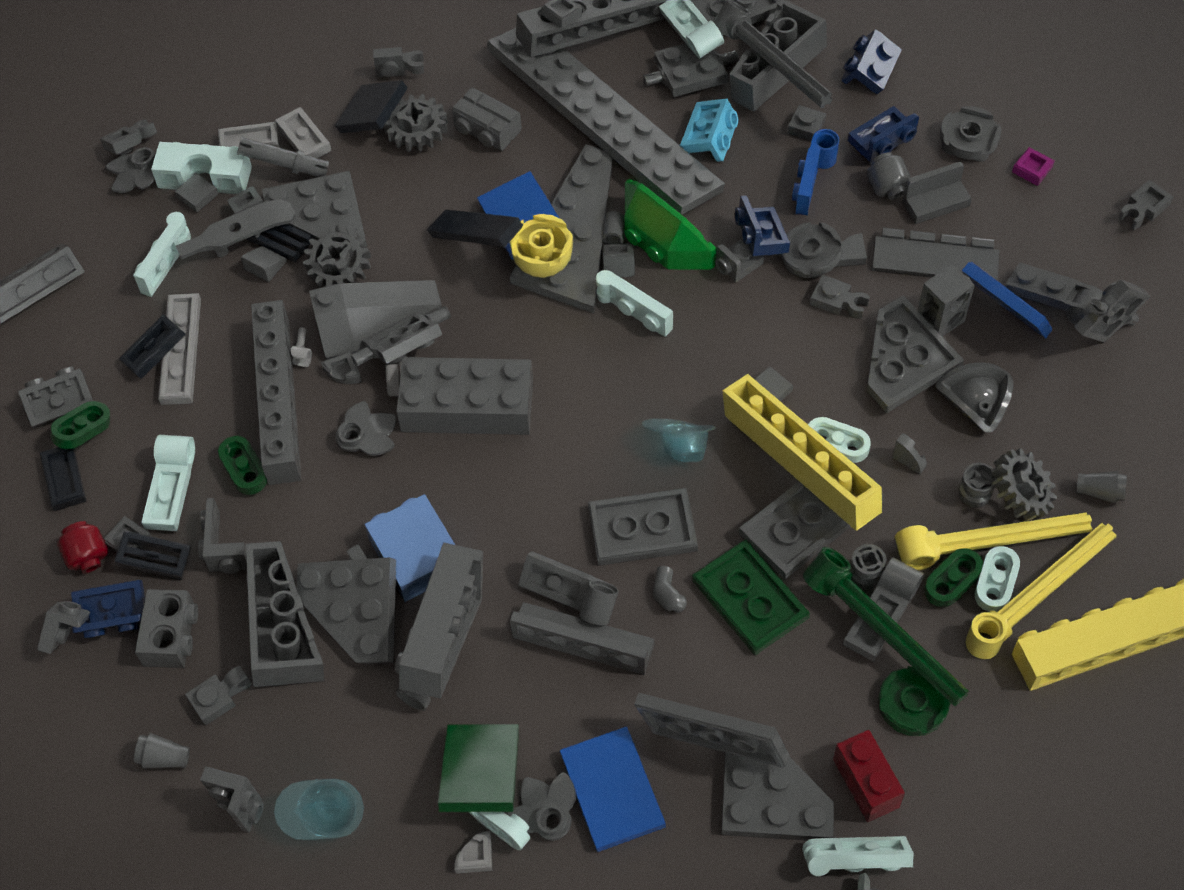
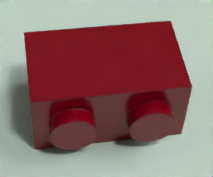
M870 730L837 743L833 761L867 823L899 809L905 792Z

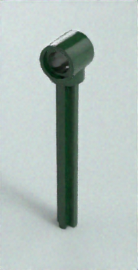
M823 547L803 573L805 582L822 595H830L831 597L837 595L953 706L956 707L964 700L969 690L851 580L852 573L849 571L851 566L843 555L832 548Z

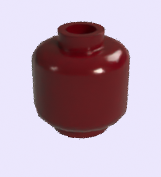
M80 521L65 527L61 531L62 535L57 541V547L68 569L81 570L83 574H86L102 566L100 561L107 556L108 548L97 526L87 524L86 521Z

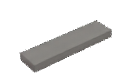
M199 293L168 295L166 317L186 335L162 358L158 398L161 405L193 403L201 307Z

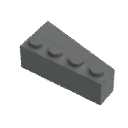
M786 0L778 2L777 10L767 18L766 26L761 32L802 68L827 47L826 20ZM750 48V50L744 52L730 73L732 101L754 112L789 80Z
M281 541L246 544L253 686L261 687L324 681L323 662L320 653H318L314 636L308 624Z
M443 542L414 625L409 630L405 650L400 652L396 659L395 673L399 674V689L441 699L482 602L483 551Z

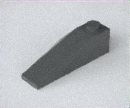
M435 280L339 283L309 291L326 360L348 352L354 354L364 349L365 346L362 340L416 312L426 315L442 308Z

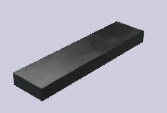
M445 209L427 231L432 238L506 247L521 230L523 224L518 217Z

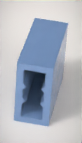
M425 494L418 498H410L404 501L400 507L388 513H380L374 516L371 521L365 523L369 541L379 558L390 557L396 559V584L404 602L426 592L443 542L455 545Z

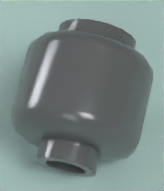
M890 152L883 153L872 159L867 170V178L874 193L879 197L888 196L890 200L904 195L906 180L911 178L902 157L892 155Z

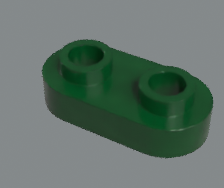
M90 401L61 416L51 425L52 442L57 447L63 449H73L82 445L109 427V408L101 402Z
M231 436L225 439L219 446L218 454L235 487L239 492L246 495L260 492L266 486L267 479L262 463L246 438L241 436ZM237 454H242L237 459H233V456ZM256 478L254 481L247 483L248 479Z
M967 548L954 551L927 578L924 588L927 600L938 607L953 605L979 579L983 568V561L980 555ZM965 567L969 572L963 573L958 568ZM936 589H944L947 594L941 595L937 593Z

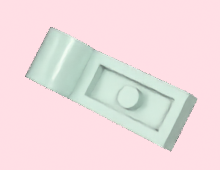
M667 0L659 6L661 14L699 59L724 43L723 36L714 22L711 20L708 22L690 0Z
M157 436L154 445L156 466L141 522L144 529L177 531L195 456L193 437Z

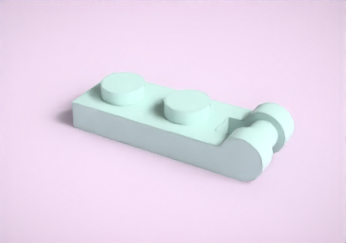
M173 212L167 216L166 222L168 226L159 239L153 242L150 252L135 269L133 276L141 294L152 297L180 256L176 245L191 239L185 217L180 212Z
M603 270L596 275L597 299L600 302L613 303L622 313L635 317L647 329L653 332L656 331L664 337L673 329V311L611 271Z
M906 836L816 838L806 841L802 848L808 869L814 876H824L830 869H845L850 872H859L864 868H882L887 871H896L901 867H913L914 853Z

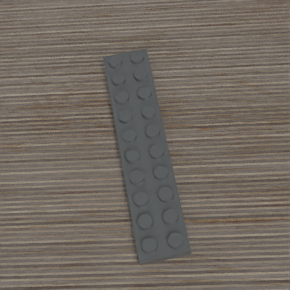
M516 28L488 40L487 50L643 185L681 215L723 192L725 185L723 181L680 147L679 144L564 48L530 57L516 37Z

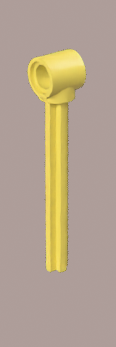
M1086 512L936 535L933 530L928 531L925 526L916 525L906 527L897 532L895 541L901 562L920 571L934 565L939 560L940 555L950 554L962 548L976 550L1088 533L1092 531V519Z
M1101 523L998 612L990 611L977 615L973 619L965 643L968 651L980 659H991L996 656L1000 651L1002 643L1012 635V627L1116 538L1117 535L1112 531L1113 527L1110 524L1104 525ZM980 633H986L990 635L992 639L984 638L983 636H981Z

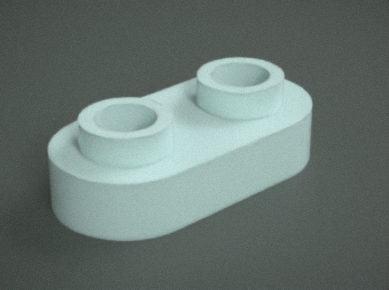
M818 417L809 422L808 425L821 436H825L831 445L853 463L861 462L868 456L871 441L868 434L863 430L826 417ZM853 446L856 447L858 450H850L848 449V447Z
M994 547L985 557L975 590V600L985 611L998 612L1009 603L1020 567V559L1017 553L1008 547ZM995 565H1002L1006 570H998ZM987 594H994L998 599H989Z
M469 812L477 821L516 850L521 851L530 840V836L527 833L529 829L528 824L516 814H512L509 817L504 812Z

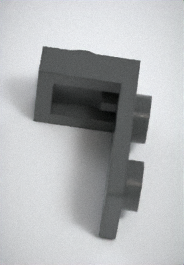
M207 498L206 510H202L200 514L201 528L204 530V540H199L198 543L200 560L205 561L209 572L221 571L233 574L240 570H247L246 546L244 542L218 544L220 511L215 499Z

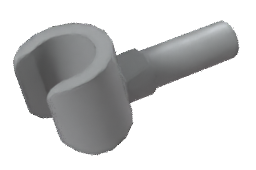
M303 327L298 330L296 346H292L291 355L293 356L292 363L294 365L308 367L311 362L312 351L311 349L304 348L306 329Z

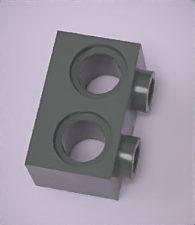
M952 264L923 284L918 311L943 337L965 322L974 284L967 274L960 272Z
M147 589L135 654L143 667H185L186 656H190L193 649V638L190 635L191 627L198 620V605L193 602L188 591ZM178 610L174 615L166 617L170 611ZM173 641L168 647L160 648L163 643Z

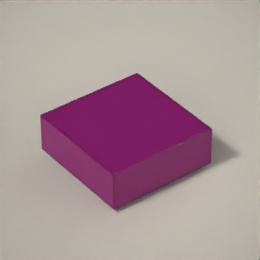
M1028 147L1014 164L1012 173L1038 186L1053 168L1055 160Z

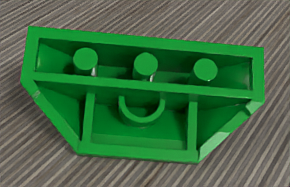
M631 179L625 182V236L631 244L638 245L647 252L652 261L655 263L659 262L668 270H711L715 267L716 247L710 241L707 242L702 233L690 221L642 183Z

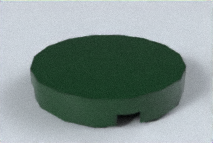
M912 666L891 672L882 682L878 696L879 711L886 723L897 732L909 736H924L936 731L946 720L951 704Z

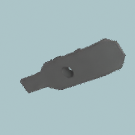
M281 199L263 202L209 225L202 235L176 245L181 259L198 252L215 250L218 257H224L228 254V246L254 235L258 238L260 233L265 230L291 223L295 217V212L289 202Z

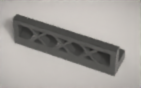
M59 244L0 280V324L85 272L69 246Z
M525 602L522 603L519 613L513 611L510 619L512 636L515 639L642 675L646 673L655 645V639L607 625H595L582 618Z

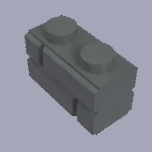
M471 88L464 95V98H461L453 106L452 112L456 129L464 135L469 133L475 136L486 147L493 146L503 151L510 144L511 139L513 140L521 132L520 112L475 88Z

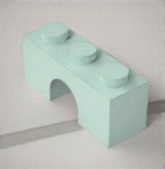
M159 142L151 170L158 188L177 190L194 174L209 173L213 186L217 188L218 193L239 194L246 190L252 166L249 157L237 155L239 147L236 146L225 147L208 144Z

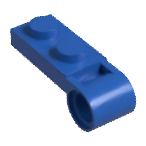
M821 129L816 131L812 137L811 146L808 148L806 160L800 159L797 177L801 178V183L795 182L792 194V201H797L796 214L808 216L818 168H831L837 161L839 136L833 130Z

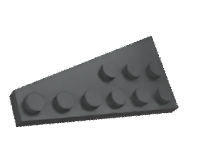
M587 144L584 146L551 204L559 218L566 223L567 229L573 236V248L568 264L556 275L546 278L533 277L526 274L516 265L510 275V284L591 313L595 312L596 275L599 273L603 227L607 212L613 158L604 150Z

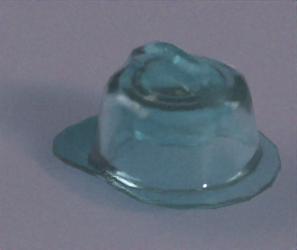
M649 419L642 422L644 428L660 433L665 452L681 462H700L703 460L707 448L708 431L715 429L713 425H697L674 419Z
M305 780L292 783L280 793L276 800L274 814L281 830L294 839L339 838L347 836L357 829L363 818L364 806L362 797L356 788L344 780Z

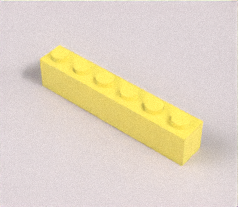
M749 374L722 390L725 417L854 530L857 531L882 513V487Z
M1184 579L1167 589L1163 587L1154 588L1148 591L1144 597L1132 600V598L1122 599L1115 603L1112 608L1103 611L1099 608L1090 610L1082 615L1080 619L1071 622L1068 619L1058 621L1048 630L1039 633L1036 630H1032L1022 634L1018 638L1011 655L1029 690H1035L1184 638Z

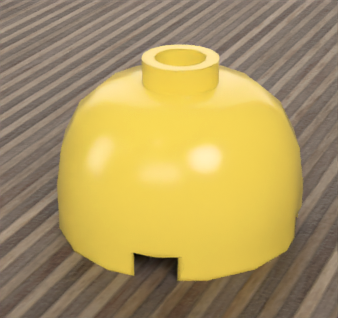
M546 214L533 215V219L525 223L524 219L521 220L523 224L521 230L510 241V249L515 264L523 272L533 277L546 278L562 271L571 259L573 236L567 229L566 223L562 219Z

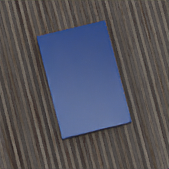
M531 171L477 197L485 214L518 217L520 221L524 219V223L532 220L533 215L537 214L553 215L559 218ZM509 242L505 249L508 252L511 259L513 260L514 258L510 249Z
M972 261L971 263L968 262L962 269L963 273L970 277L972 283L1043 338L1046 339L1052 332V327L1044 315Z
M627 726L560 750L562 761L568 776L574 784L577 801L597 852L666 828L665 820Z

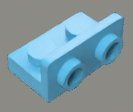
M728 99L696 102L680 147L688 153L711 151L717 162L723 161L730 147L734 130L738 125L737 112L733 110Z

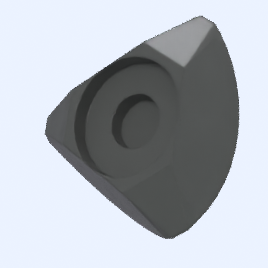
M970 363L946 373L937 381L936 388L966 418L987 433L993 432L997 428L1008 407L1013 391V378L1006 370L994 364Z

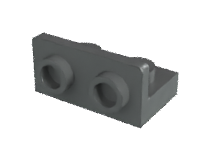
M74 367L61 369L55 373L56 377L46 381L43 378L31 380L24 384V389L18 391L33 428L52 422L83 403L93 401L85 375L80 368L74 370Z
M205 766L200 781L209 791L208 795L217 801L218 807L227 810L242 831L250 832L253 823H258L263 812L262 798L247 777Z

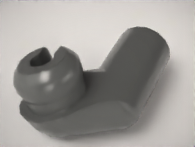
M659 566L656 570L653 588L654 600L665 610L680 613L687 605L686 597L679 594L671 586L673 569L667 566Z

